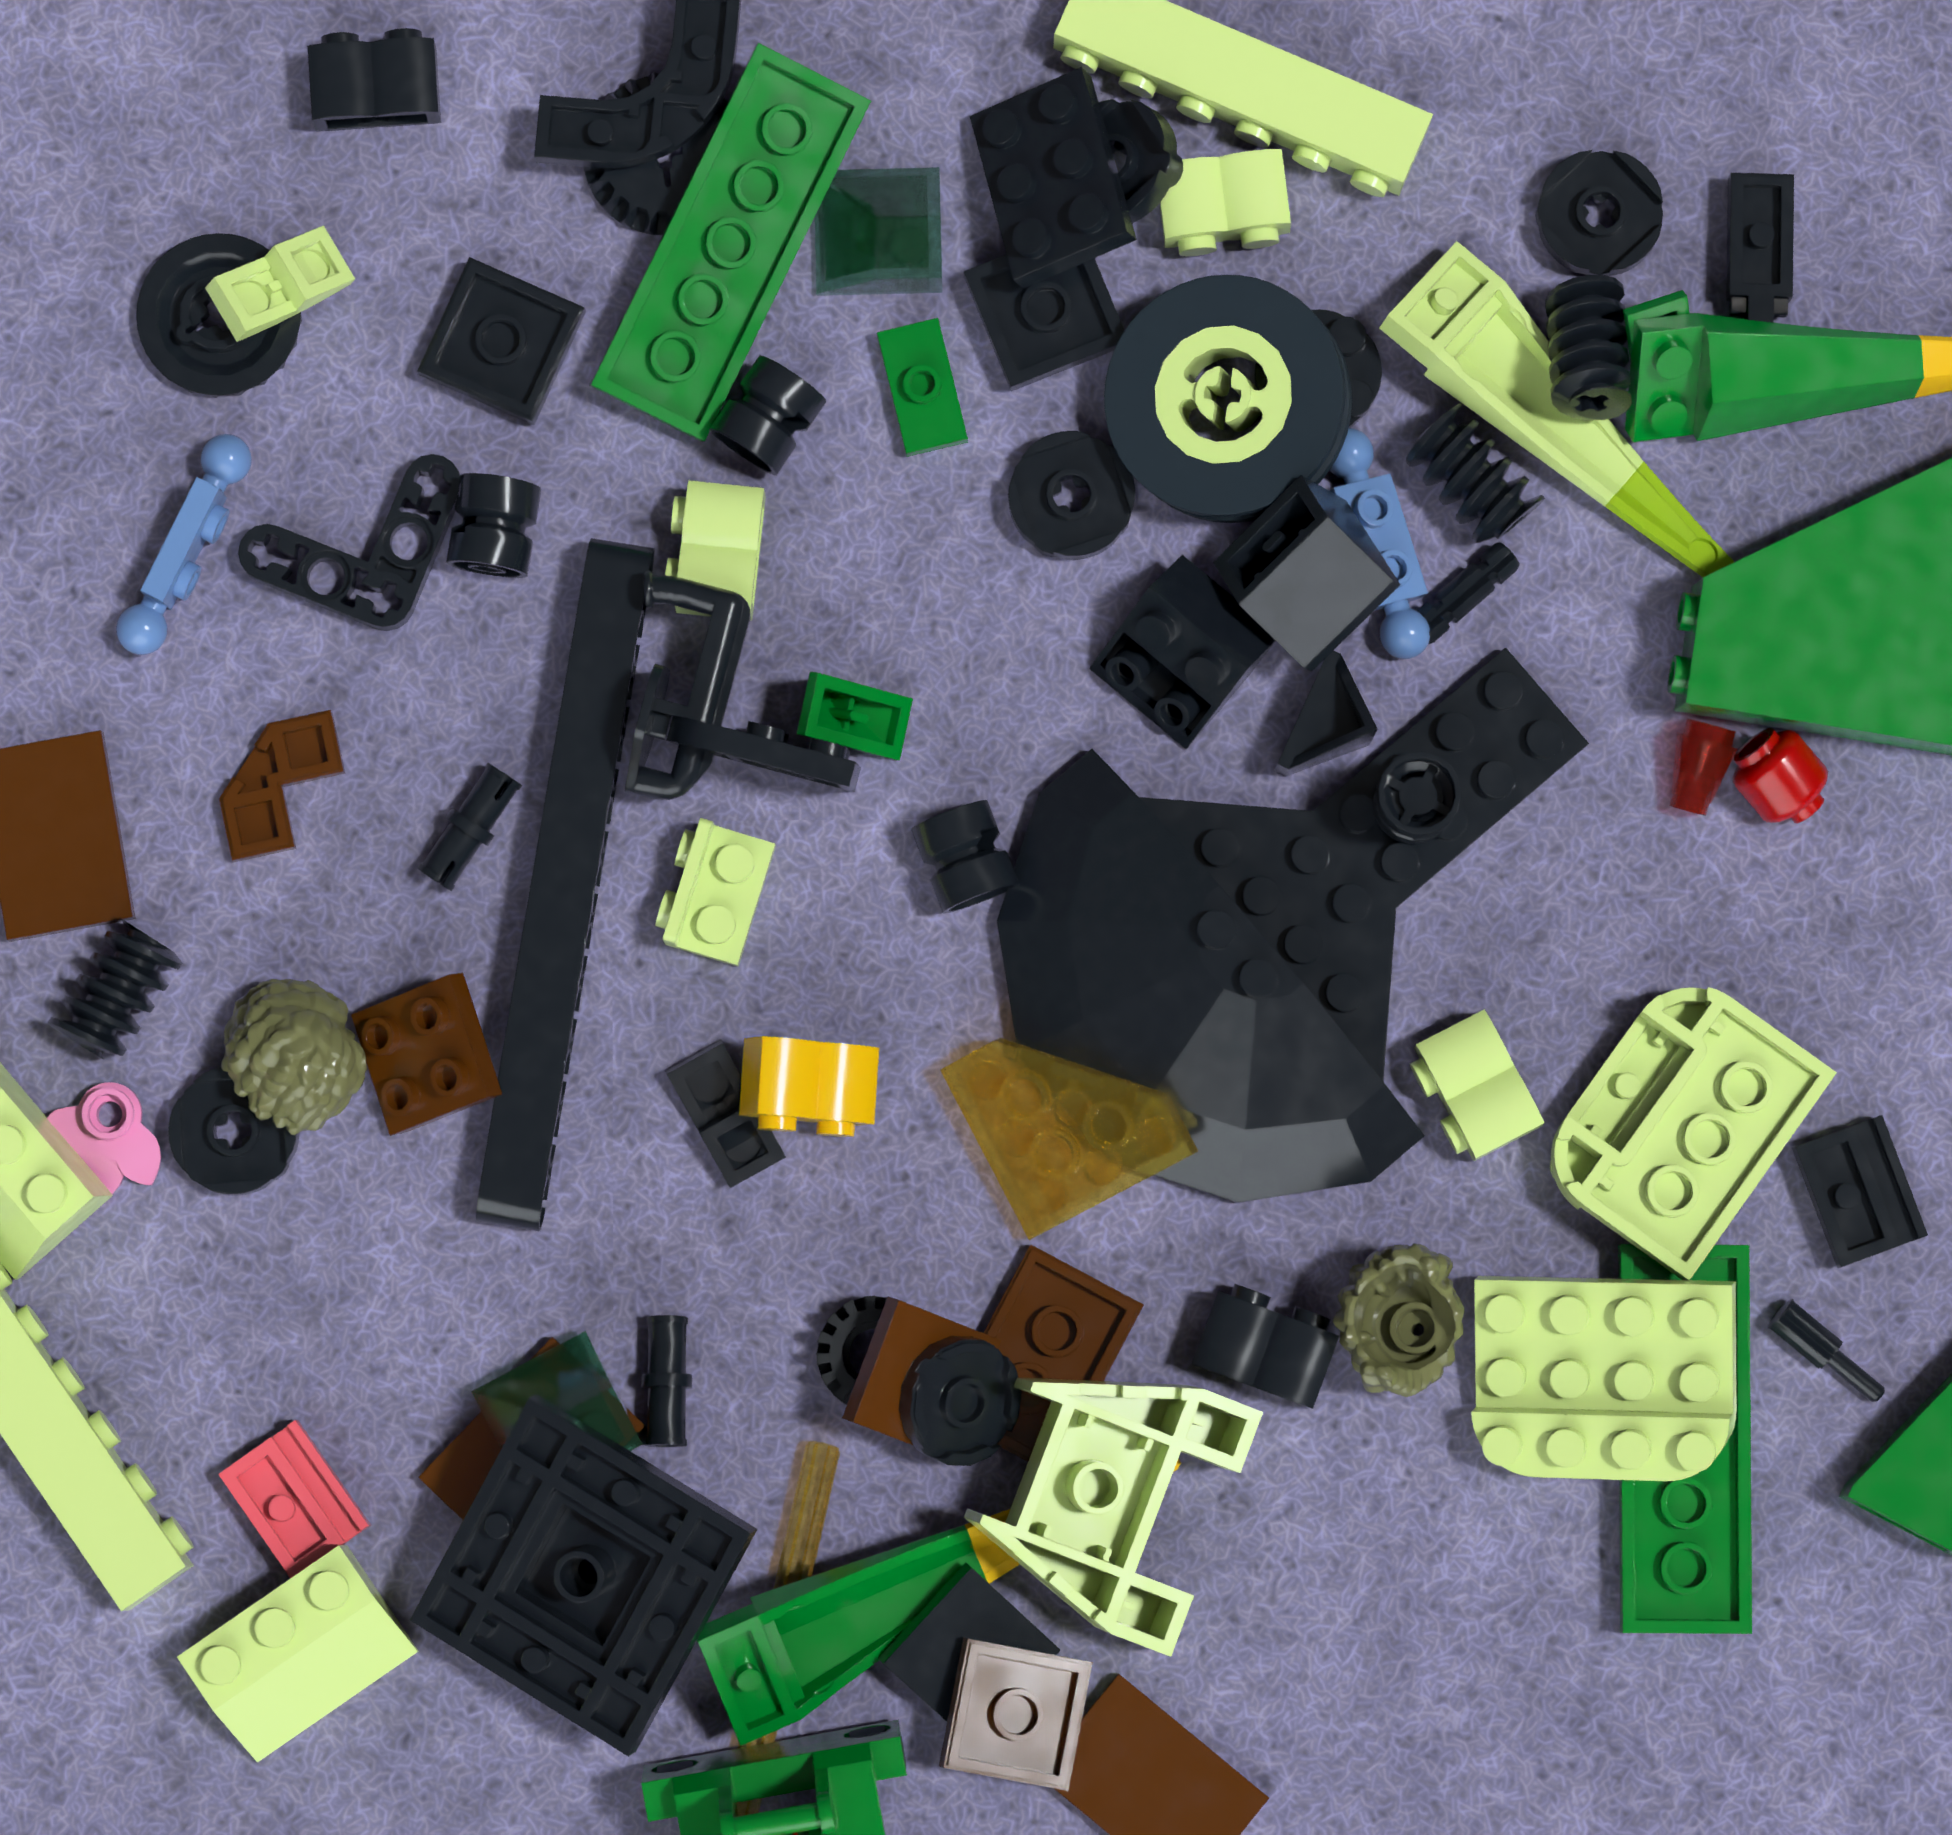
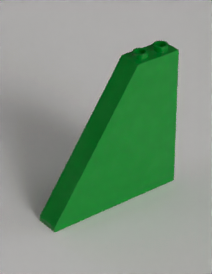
M1952 458L1703 577L1691 586V593L1683 592L1679 601L1676 618V629L1685 631L1682 656H1673L1667 683L1668 692L1676 694L1674 711L1952 755Z

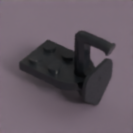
M645 571L643 585L646 608L651 609L654 607V604L673 605L711 615L688 706L665 700L670 670L658 664L653 666L634 733L625 791L660 800H671L683 796L695 786L710 768L714 756L855 792L861 767L857 762L848 760L851 751L846 746L816 738H810L808 749L787 744L789 734H786V731L748 721L746 732L722 727L750 622V607L746 599L734 591L680 577L652 575L651 571ZM654 738L666 739V741L678 745L671 773L645 767Z

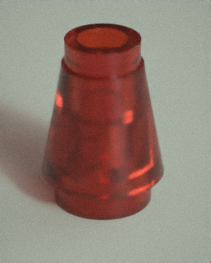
M1687 718L1683 733L1676 732L1671 789L1672 798L1669 806L1704 816L1707 815L1709 804L1712 803L1738 748L1732 747L1736 731Z

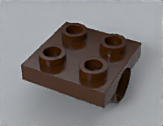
M463 972L446 975L351 1015L360 1045L365 1052L369 1073L390 1136L414 1130L502 1095Z

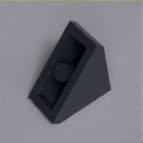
M1333 650L1324 659L1274 772L1286 777L1370 745L1378 729L1341 653Z

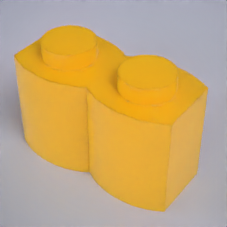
M760 1036L744 1038L739 1115L758 1117L757 1129L795 1132L797 1121L817 1123V1135L854 1137L855 1126L875 1125L879 1048L782 1037Z

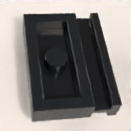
M1883 1115L1792 1148L1837 1268L1928 1236Z

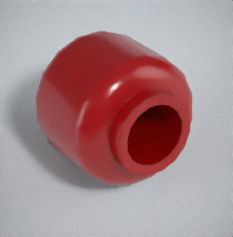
M1767 728L1748 740L1734 756L1733 760L1736 762L1737 767L1733 774V783L1764 821L1778 823L1791 818L1797 824L1812 816L1824 803V798L1820 793L1827 783L1828 770L1795 731L1784 730L1776 733L1773 728Z

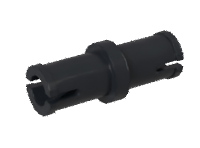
M490 763L486 764L484 767L486 769L458 811L451 808L445 817L450 823L423 863H420L417 868L450 891L455 887L454 884L482 843L486 846L489 845L494 837L490 830L516 791L522 787L519 782Z
M676 1315L648 1316V1374L641 1375V1388L648 1389L646 1446L686 1447V1389L692 1388V1375L686 1374V1324H688V1317Z

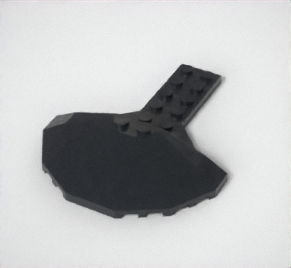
M1504 648L1314 811L1138 797L1093 749L1089 750L1038 794L1014 867L1020 885L1014 888L1008 886L997 918L1018 1056L1109 1162L1126 1166L1182 1186L1184 1185L1234 1203L1370 1183L1425 1136L1384 1083L1396 908L1580 753L1589 743L1509 650ZM1425 751L1441 756L1453 766L1461 781L1462 799L1457 814L1440 836L1427 843L1409 845L1393 840L1381 830L1373 814L1372 798L1381 775L1393 760L1409 752Z

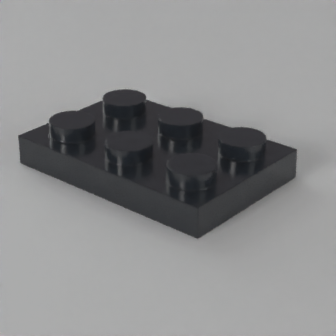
M1082 67L970 116L1012 277L1023 289L1137 240L1092 77Z

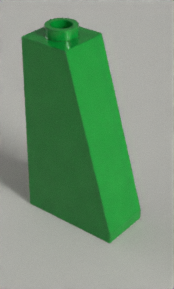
M1952 1373L1844 1485L1839 1495L1842 1499L1952 1556Z

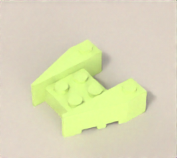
M1017 1378L1014 1387L1051 1401L1006 1522L1004 1523L968 1508L964 1518L1094 1627L1171 1657L1194 1595L1135 1573L1180 1453L1182 1452L1218 1467L1241 1473L1263 1412L1211 1391L1182 1384Z

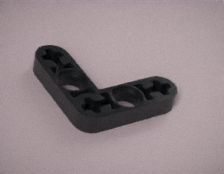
M430 454L421 456L413 461L403 477L369 562L282 527L263 524L250 529L241 539L238 550L240 564L251 578L261 584L374 629L383 631L398 629L408 622L416 608L454 516L460 473L453 462L444 456ZM435 469H442L444 471L443 479L450 486V490L447 494L436 492L428 508L430 514L440 515L437 524L433 525L420 514L403 512L407 502H410L417 509H419L422 503L424 489L417 483L420 475L431 477ZM407 526L420 528L426 533L428 540L424 553L412 560L399 558L392 549L394 535L397 531ZM271 538L278 539L277 549L284 556L294 560H298L299 548L309 550L298 566L296 584L286 582L292 571L281 564L271 562L267 566L266 571L259 570V560L252 553L256 544L266 546ZM333 561L344 569V583L334 594H318L310 587V572L320 562ZM362 571L368 574L361 583L365 588L377 593H383L387 585H394V595L402 602L398 611L388 609L383 617H378L375 615V604L371 600L356 595L354 608L344 605L355 590L357 572Z

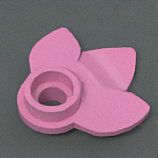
M114 1082L95 1085L83 1095L78 1106L57 1109L47 1117L49 1122L112 1194L121 1185L124 1176L139 1184L153 1185L161 1163L160 1146L157 1138L141 1123V1103L136 1094L128 1087ZM108 1102H115L122 1110L120 1122L113 1127L104 1126L99 1119L101 1107Z

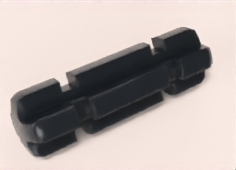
M1501 542L1492 545L1480 556V563L1478 565L1470 564L1435 595V602L1433 604L1427 602L1417 610L1429 624L1430 639L1428 644L1434 643L1447 632L1451 621L1457 623L1492 593L1496 582L1502 584L1517 571L1520 563L1507 546Z

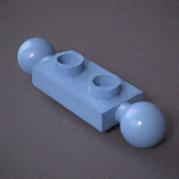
M1348 428L1343 447L1329 470L1334 475L1343 478L1345 485L1334 487L1330 492L1348 502L1400 583V586L1374 611L1384 608L1386 614L1380 627V641L1384 649L1396 658L1410 659L1418 656L1426 649L1430 639V628L1427 620L1419 612L1410 609L1409 602L1422 598L1428 594L1391 473L1369 478L1367 470L1370 468L1374 457L1372 443L1361 431Z
M231 434L217 435L210 439L203 447L201 466L205 474L202 479L196 477L140 591L144 597L141 603L127 608L122 612L117 621L116 633L118 640L129 652L146 655L158 650L167 636V623L163 616L166 608L172 610L177 598L186 601L193 592L202 569L201 566L195 564V561L205 541L214 544L218 540L229 517L230 510L223 507L227 499L224 494L227 485L242 480L251 467V452L247 444L239 437Z

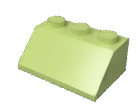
M0 1063V1263L15 1280H18L113 1195Z
M338 1545L184 1651L177 1658L213 1712L256 1762H259L419 1651L347 1545Z

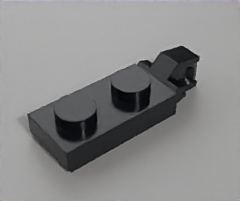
M1731 172L1728 177L1726 301H1729V316H1743V319L1774 323V317L1786 318L1788 315V303H1790L1793 297L1794 174Z

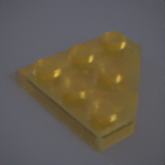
M1003 1038L994 1040L940 1069L1029 1240L1198 1152L1169 1094Z

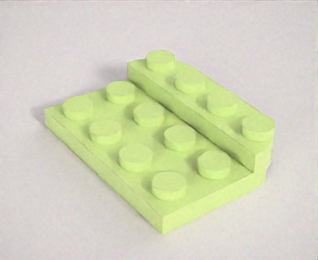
M1710 987L1707 989L1680 988L1669 991L1654 998L1642 1010L1561 1122L1554 1136L1551 1148V1175L1563 1196L1577 1210L1580 1207L1681 1280H1690L1837 1072L1739 1002L1717 989Z
M1478 1276L1474 1280L1476 1407L1471 1411L1476 1437L1488 1461L1502 1466L1513 1473L1527 1477L1676 1481L1689 1478L1707 1469L1720 1454L1732 1435L1737 1411L1736 1281Z

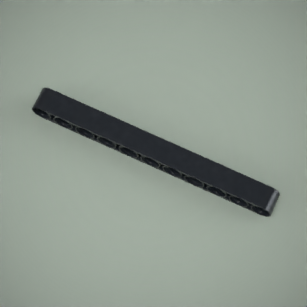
M591 538L588 545L498 1074L502 1095L494 1098L476 1207V1221L534 1231H540L543 1224L545 1208L542 1207V1202L547 1200L556 1145L552 1144L553 1137H558L567 1083L563 1081L564 1074L568 1075L577 1019H574V1011L579 1012L588 956H584V952L590 946L598 894L595 893V886L600 887L609 831H605V827L611 821L619 769H615L616 762H621L630 708L626 707V702L631 700L640 649V645H636L637 637H642L646 613L643 576L647 570L652 572L654 565L655 549L651 547Z

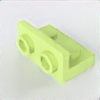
M700 818L696 832L685 829L674 864L684 868L677 893L670 890L665 891L655 924L656 927L665 929L663 935L665 945L738 967L776 844L716 826L713 821Z

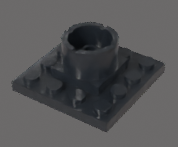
M536 1394L528 1398L410 1621L629 1757L637 1751L753 1539L757 1528Z

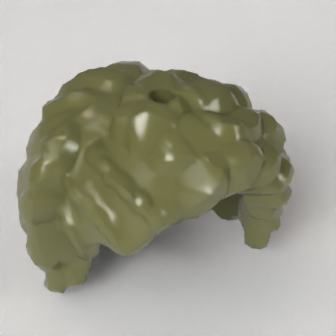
M269 979L260 982L256 987L251 988L247 995L235 1001L233 1015L224 1028L226 1051L221 1068L223 1071L228 1072V1075L233 1080L234 1092L240 1097L248 1096L249 1109L255 1113L258 1119L262 1121L272 1117L277 1128L286 1127L291 1135H296L302 1131L321 1129L329 1118L340 1114L349 1104L352 1095L356 1094L362 1087L367 1070V1062L363 1048L355 1041V1034L345 1027L348 1019L346 1003L310 980L303 982L293 979Z
M1413 1243L1411 1246L1394 1245L1386 1247L1381 1252L1375 1251L1366 1258L1365 1263L1353 1265L1349 1270V1284L1343 1287L1337 1295L1338 1302L1342 1308L1335 1313L1333 1323L1340 1330L1339 1342L1351 1354L1352 1367L1361 1374L1363 1387L1366 1391L1371 1393L1390 1391L1404 1397L1414 1396L1440 1379L1443 1375L1444 1367L1453 1364L1455 1360L1454 1343L1463 1335L1462 1319L1464 1306L1456 1290L1453 1288V1281L1448 1278L1453 1268V1262L1446 1255L1430 1251L1422 1244ZM1417 1326L1424 1327V1332L1420 1336L1414 1335V1329Z

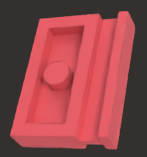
M298 1420L288 1424L283 1430L268 1438L218 1474L290 1578L338 1545L346 1544L353 1537L371 1526Z

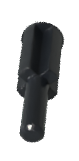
M1794 1299L1787 1301L1774 1314L1768 1329L1774 1331L1818 1369H1822L1827 1364L1871 1402H1877L1883 1396L1885 1388L1839 1350L1843 1342L1796 1304Z

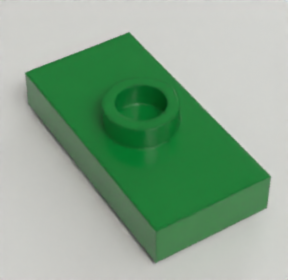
M934 318L877 332L906 457L968 443L939 319Z

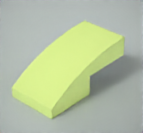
M323 225L274 245L265 257L214 277L205 289L238 342L323 301L351 285L355 277Z

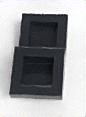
M721 1040L665 1070L730 1188L786 1158L772 1131L757 1129L758 1117L739 1115L741 1075Z

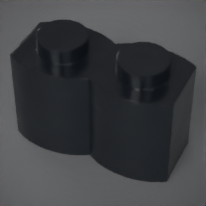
M411 28L393 29L384 33V40L373 42L359 41V35L355 33L337 32L323 35L320 44L307 46L311 114L315 131L441 123L437 49L434 38L422 37V31Z
M1234 1284L1231 1295L1218 1291L1192 1365L1313 1409L1339 1339V1335L1327 1331L1331 1319L1296 1306L1291 1318L1267 1309L1271 1297Z

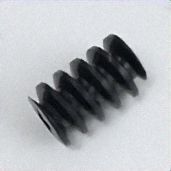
M1606 275L1575 277L1558 284L1549 292L1545 300L1546 314L1549 318L1546 323V329L1550 339L1548 354L1551 361L1549 374L1553 384L1550 389L1552 404L1559 412L1572 418L1582 420L1611 419L1626 412L1632 404L1631 393L1626 391L1631 384L1629 371L1625 369L1629 362L1628 349L1623 346L1627 341L1626 327L1622 325L1625 305L1620 302L1625 293L1623 284L1614 277Z
M1459 403L1443 414L1418 437L1406 457V463L1410 467H1415L1430 461L1422 481L1426 486H1431L1444 480L1447 481L1439 496V501L1443 505L1463 499L1464 502L1456 514V520L1459 524H1465L1475 519H1480L1472 535V539L1476 543H1482L1495 537L1500 539L1535 510L1545 498L1543 495L1526 501L1520 498L1529 479L1526 476H1522L1509 482L1505 481L1504 476L1512 460L1509 456L1492 463L1487 460L1496 441L1491 437L1476 444L1471 442L1470 439L1479 422L1474 418L1457 425L1453 420L1462 406V403Z
M122 918L120 920L129 930L127 934L107 931L104 935L105 940L114 950V955L110 956L93 952L90 957L92 963L101 973L100 977L79 974L76 978V982L86 993L87 997L80 999L65 995L62 1000L64 1006L73 1016L72 1020L68 1021L51 1017L48 1021V1025L104 1059L102 1057L104 1052L123 1056L127 1051L126 1047L117 1037V1031L138 1034L141 1027L130 1014L131 1009L149 1013L153 1011L155 1006L145 994L144 989L147 987L165 991L169 986L158 971L159 966L178 970L183 964L175 952Z

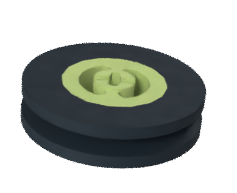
M1214 275L1193 279L1164 292L1152 300L1130 322L1120 337L1108 366L1105 380L1104 407L1108 431L1118 456L1134 478L1149 492L1170 507L1186 515L1212 522L1239 523L1256 520L1300 475L1316 484L1322 481L1335 463L1348 433L1352 409V390L1349 371L1338 343L1328 328L1300 299L1285 289L1258 278L1242 275ZM1241 357L1258 363L1263 368L1268 379L1266 387L1262 390H1257L1256 386L1238 369L1233 368L1231 377L1221 366L1206 371L1198 382L1194 383L1195 378L1206 366L1223 358ZM1231 383V387L1241 398L1239 402L1228 404L1225 417V411L1215 401L1217 396L1223 397L1228 395ZM1198 408L1217 428L1224 430V423L1226 422L1235 432H1240L1250 427L1259 416H1262V420L1252 432L1236 440L1215 442L1200 437L1195 433L1189 420V414L1193 409Z

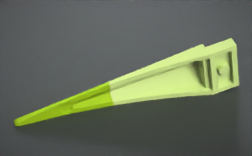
M1456 241L1387 315L1379 329L1427 368V371L1424 373L1425 377L1698 575L1705 577L1734 563L1728 554L1711 538L1647 466L1609 419L1582 420L1572 418L1559 412L1552 404L1550 389L1553 384L1549 374V366L1551 364L1548 354L1549 341L1506 281L1459 242Z

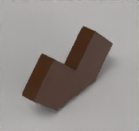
M331 710L268 723L254 744L255 747L220 796L219 801L233 862L296 849L283 787L345 774L333 712Z

